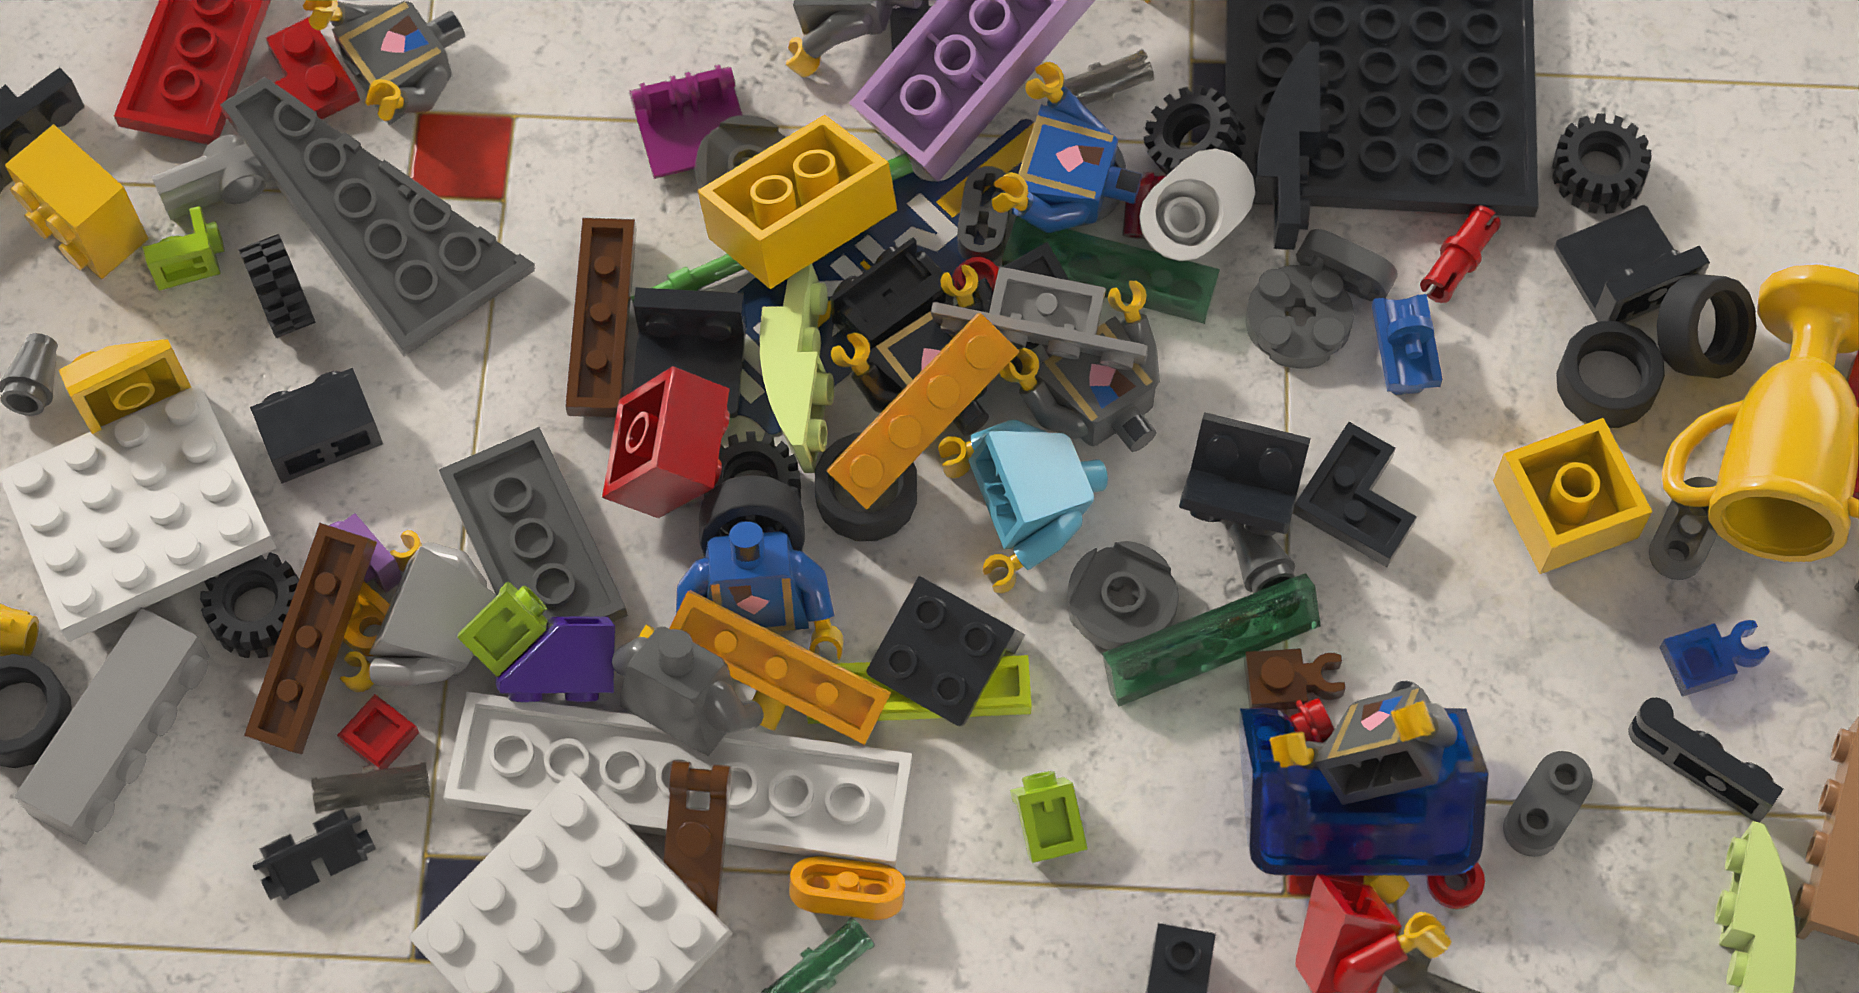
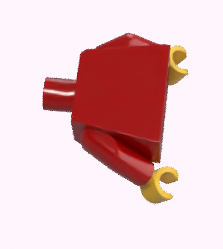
M1377 863L1371 866L1365 874L1364 883L1321 874L1316 875L1295 959L1296 968L1309 986L1311 993H1376L1384 972L1408 960L1406 953L1415 947L1421 950L1428 958H1436L1450 947L1451 939L1444 933L1446 930L1445 926L1433 915L1426 912L1414 914L1405 926V934L1399 936L1402 925L1386 904L1394 903L1402 897L1409 888V882L1395 868L1388 864Z

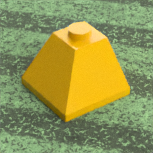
M168 339L107 346L97 352L91 351L81 354L71 364L59 369L71 399L92 434L102 430L101 427L191 388Z

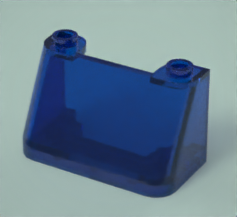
M1240 708L1239 744L1246 833L1250 858L1256 868L1272 875H1457L1472 869L1480 860L1483 850L1489 772L1467 709L1444 708L1457 730V739L1452 746L1443 750L1439 778L1436 784L1342 805L1321 771L1307 770L1297 765L1281 768L1280 761H1274L1270 738L1295 733L1294 724L1286 714L1270 708Z

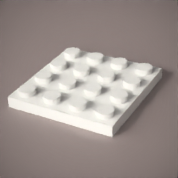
M201 383L101 427L102 430L94 434L88 432L0 471V479L60 630L67 642L139 611L141 607L150 606L277 548Z
M571 770L408 938L459 993H676L733 933L577 773Z

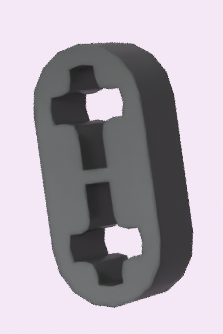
M993 166L980 167L974 170L966 180L957 228V248L961 257L965 260L983 257L993 262L1001 255L1004 248L1010 210L1005 213L995 211L992 206V200L990 207L981 206L982 193L985 186L995 187L992 199L1001 193H1005L1004 190L996 188L994 185L996 180L1006 174L999 168ZM979 224H987V238L984 241V245L974 244Z
M1323 229L1310 230L1296 253V259L1300 265L1334 271L1342 278L1343 287L1346 291L1368 301L1386 298L1398 277L1396 268L1387 259Z

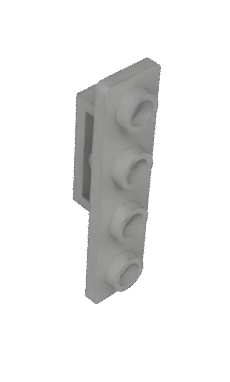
M999 267L989 313L933 302L931 315L933 321L942 324V332L954 336L977 313H982L1016 348H1025L1028 341L1048 345L1047 352L1049 354L1062 358L1079 359L1080 352L1101 356V364L1122 370H1132L1133 363L1146 364L1147 345L1097 335L1106 293L1104 287Z

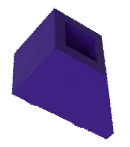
M551 617L547 621L546 631L498 677L495 675V685L499 693H508V699L514 702H538L543 699V693H565V699L568 701L592 702L599 700V693H614L612 659L615 653V625L609 617Z

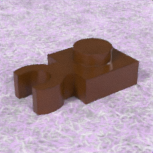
M1301 648L1246 652L1244 667L1250 712L1297 709L1296 702L1301 700L1303 704L1307 703V693L1312 692L1325 700L1341 698L1346 689L1345 682L1330 683L1321 675L1325 670L1340 669L1342 663L1341 655L1337 653H1324L1319 655L1313 663H1303Z

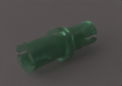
M851 917L847 920L846 924L814 950L807 947L799 954L802 960L761 992L817 993L823 987L829 990L837 984L835 977L867 950L875 947V944L862 926Z

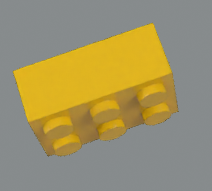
M825 114L697 190L708 239L770 289L897 211L889 162Z

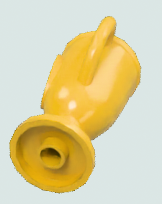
M1818 264L1791 266L1772 273L1760 286L1757 314L1766 330L1782 342L1792 345L1789 359L1777 363L1765 372L1751 387L1744 400L1721 406L1698 417L1672 442L1666 454L1662 470L1663 489L1673 501L1691 507L1709 506L1708 520L1717 535L1735 548L1758 557L1783 562H1811L1834 555L1847 543L1851 525L1849 516L1859 519V499L1853 498L1859 459V407L1845 377L1834 368L1837 354L1859 351V275L1842 268ZM1733 423L1716 486L1696 488L1685 484L1684 474L1689 455L1694 448L1710 433Z

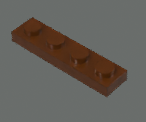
M582 218L565 404L567 416L616 417L619 399L623 397L637 232L635 219Z
M319 523L244 736L293 753L303 754L377 544L376 541Z

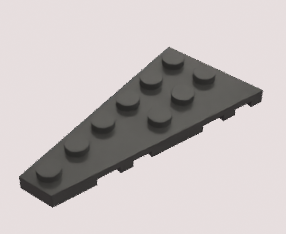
M263 77L220 104L222 113L403 357L535 271V263L520 253L516 255L496 241V236L481 226L477 228L451 209V205L386 160L381 161L363 149L361 143L344 132L342 134L317 117L314 110L268 78Z

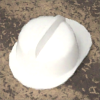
M1219 149L1196 152L1182 161L1144 199L1139 216L1142 234L1150 247L1163 257L1177 261L1195 260L1212 250L1234 230L1251 210L1255 196L1253 175L1245 162L1231 152Z

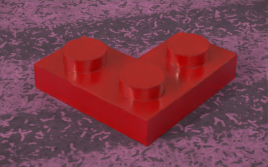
M309 16L265 39L269 50L285 74V77L273 83L314 110L317 117L323 120L359 102L360 98L357 89L321 31L315 30L310 25Z

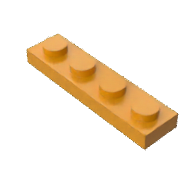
M977 313L825 471L867 510L1020 351L982 313Z
M691 590L687 591L669 627L670 630L680 629L687 632L694 643L721 657L728 664L732 678L863 745L866 744L891 694L890 691Z

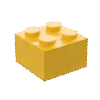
M54 124L5 164L15 183L10 188V191L16 200L28 211L24 215L27 222L44 239H47L52 234L62 243L59 246L60 251L78 270H82L87 266L102 280L149 240L124 186Z
M1604 418L1504 453L1493 479V483L1539 574L1638 539L1653 512Z

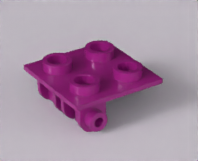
M720 64L714 65L713 70L696 73V75L692 76L690 71L685 72V77L676 79L675 75L669 76L670 81L667 82L663 81L647 86L645 83H640L639 89L629 91L654 179L695 169L698 149L706 135H709L711 131L718 128L721 122L731 117L743 115L734 88L736 83L731 67L721 68Z

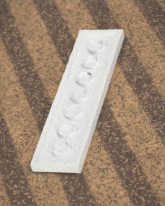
M474 692L466 693L443 796L446 805L527 816L572 770L633 831L666 836L672 762H691L692 768L712 770L713 764L731 766L732 776L725 844L812 857L823 856L881 863L896 868L912 767V753L742 730L727 733L708 757L636 715L539 701L514 702L510 701L508 697ZM690 791L689 807L709 809V793Z

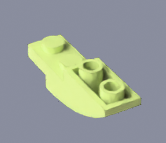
M812 264L788 278L783 307H762L760 324V360L768 399L791 453L795 455L804 473H815L818 452H824L826 449L827 426L823 419L825 406H831L834 400V379L831 373H826L819 357L821 339L817 328L819 315H825L827 311L828 293L825 283H819Z
M1753 821L1741 838L1733 837L1730 842L1725 860V870L1733 872L1730 890H1722L1715 910L1714 923L1722 925L1719 945L1735 949L1729 963L1726 983L1735 986L1733 993H1793L1796 974V933L1788 882L1778 851L1765 824Z

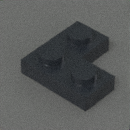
M1349 421L1297 499L1292 513L1385 567L1389 566L1413 528L1417 518L1414 514L1372 491L1393 458L1396 447Z

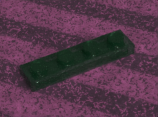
M1016 216L1002 258V267L1048 242L1070 281L1104 287L1106 289V298H1108L1112 288H1118L1121 294V301L1128 304L1133 300L1129 281H1137L1146 290L1147 298L1143 308L1205 324L1220 269L1191 261L1169 259L1157 252L1070 229L1046 233Z
M1304 573L1102 653L1111 696L1118 707L1243 658L1246 652L1263 650L1320 627L1314 583Z

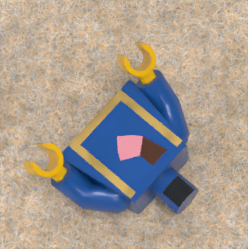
M1045 62L1035 67V72L1043 78L1045 84L1040 79L1034 78L1026 83V93L1033 99L1047 97V106L1040 105L1019 174L1011 172L994 182L996 188L1004 190L1005 193H1001L992 199L993 209L1000 213H1005L1012 209L1013 215H1017L1046 233H1052L1080 226L1083 223L1092 224L1097 222L1104 197L1134 204L1139 191L1142 173L1114 166L1118 138L1111 134L1110 130L1067 87H1062L1064 75L1058 65L1053 62Z
M753 522L736 524L730 530L729 536L713 537L707 541L705 558L696 560L678 583L676 613L687 591L691 590L772 632L809 629L808 622L813 621L815 630L811 636L809 651L820 656L818 644L828 641L835 645L838 660L841 659L844 636L837 627L830 623V618L835 615L825 571L803 551L793 550L788 535L781 531L763 533L761 527Z

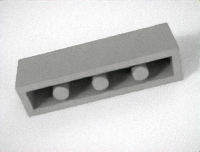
M141 607L15 794V799L30 816L85 845L94 832H100L104 829L113 815L115 809L114 802L126 783H133L141 774L146 763V753L157 736L165 735L172 727L177 716L178 704L188 689L196 688L204 678L208 668L207 660L210 656L200 638Z

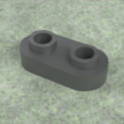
M1693 477L1684 481L1685 484L1696 488L1712 487L1717 484L1716 481L1706 477ZM1671 500L1649 546L1650 562L1661 575L1669 579L1684 580L1694 576L1701 569L1717 537V533L1708 520L1709 506L1701 507L1706 515L1697 516L1690 511L1689 506H1684ZM1668 550H1679L1685 559L1675 560L1671 558Z
M1556 751L1548 754L1540 761L1512 804L1504 820L1503 831L1505 838L1515 851L1525 856L1537 857L1545 855L1555 848L1591 791L1593 776L1585 760L1572 752ZM1555 772H1568L1572 776L1574 783L1570 785L1560 783L1556 779ZM1530 815L1540 817L1545 823V828L1541 830L1533 829L1528 825L1526 817Z

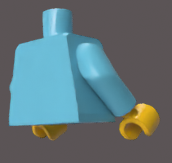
M1008 420L971 435V441L966 443L959 437L948 436L942 439L938 446L941 458L959 454L956 459L947 460L942 464L943 472L947 477L959 478L964 476L970 467L972 468L1003 549L1013 548L1015 552L1009 557L1003 554H994L989 556L984 562V575L991 573L998 567H1004L1009 571L1004 579L998 580L992 586L995 593H1005L1011 590L1016 583V571L1022 567L1030 570L1062 549L1081 528L1083 523L1082 516L1094 502V493L1105 490L1108 483V474L1104 463L1098 459L1080 462L1069 436L1064 433H1048L1045 430L1019 420Z

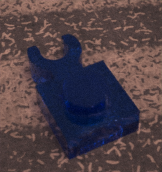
M1755 620L1739 622L1734 626L1730 634L1721 637L1714 623L1663 640L1659 648L1682 697L1733 681L1738 674L1735 664L1750 668L1760 665L1770 653L1767 646L1751 650L1746 648L1741 641V638L1753 635L1758 627Z

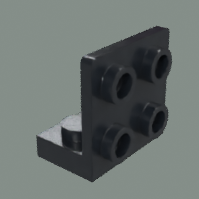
M1645 205L1558 239L1554 246V251L1598 322L1622 321L1625 323L1660 308L1668 290L1679 279L1694 274L1705 275L1710 264L1700 245L1682 253L1679 250H1674L1653 214Z
M636 287L633 307L638 327V338L631 392L674 366L729 388L726 410L729 411L730 418H736L739 409L747 328L743 293Z
M1204 412L1191 468L1181 495L1179 508L1190 511L1193 517L1206 522H1220L1222 519L1244 524L1245 529L1258 535L1271 536L1276 534V532L1287 534L1311 438Z
M919 575L866 672L873 679L956 726L962 727L966 724L1006 650L1015 654L1026 634Z

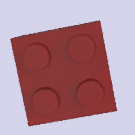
M672 366L619 399L602 498L659 519L714 489L722 469V463L718 459L721 439L727 430L730 420V413L726 410L730 389Z

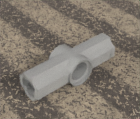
M239 134L222 136L212 141L206 147L202 157L152 176L170 220L190 213V208L198 206L203 208L221 200L229 204L248 202L261 194L266 187V182L272 180Z

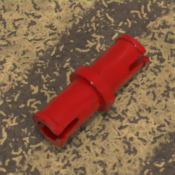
M1484 206L1474 207L1455 236H1449L1445 239L1440 247L1441 256L1427 276L1420 282L1422 292L1427 291L1434 284L1427 294L1429 299L1438 303L1449 302L1465 275L1477 269L1482 260L1481 252L1501 227L1499 217L1494 218L1490 225H1487L1495 214L1493 210Z

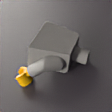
M406 530L400 535L403 544L411 550L405 553L395 550L390 551V554L396 560L399 570L404 573L369 653L377 658L370 663L361 653L356 651L348 652L344 657V660L350 666L361 667L360 672L356 676H341L339 678L351 691L357 693L364 692L374 684L377 686H414L443 682L451 676H458L468 666L473 653L457 638L458 633L496 595L487 588V581L466 552L432 542L422 545L417 533L412 530Z

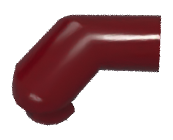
M1154 172L1143 173L1135 203L1125 202L1122 236L1145 239L1142 234L1139 218L1142 203L1150 191L1167 175L1154 176Z

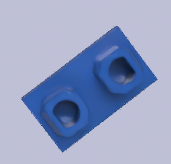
M1427 294L1415 295L1401 300L1373 299L1372 311L1387 392L1392 391L1395 395L1422 392L1424 388L1441 387L1443 378Z

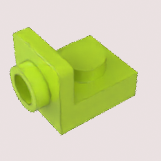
M200 206L189 209L195 233L185 236H169L162 239L159 243L143 247L146 264L159 291L221 274L216 254L225 252L222 236L216 221L206 222Z
M508 581L500 588L499 594L458 633L457 638L498 677L546 631L548 620L543 613L547 610V607L527 586L523 585L518 590Z
M1046 771L1023 777V787L1010 790L1012 802L1017 805L1029 861L1036 863L1088 850L1074 785L1065 777L1056 778L1055 771Z

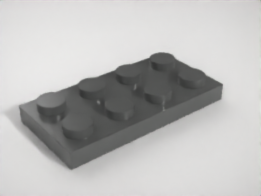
M540 427L439 469L445 487L496 596L499 594L500 588L509 581L518 590L523 585L527 586L542 600L547 607V610L543 613L547 620L551 617H609L612 622L628 616L625 604Z

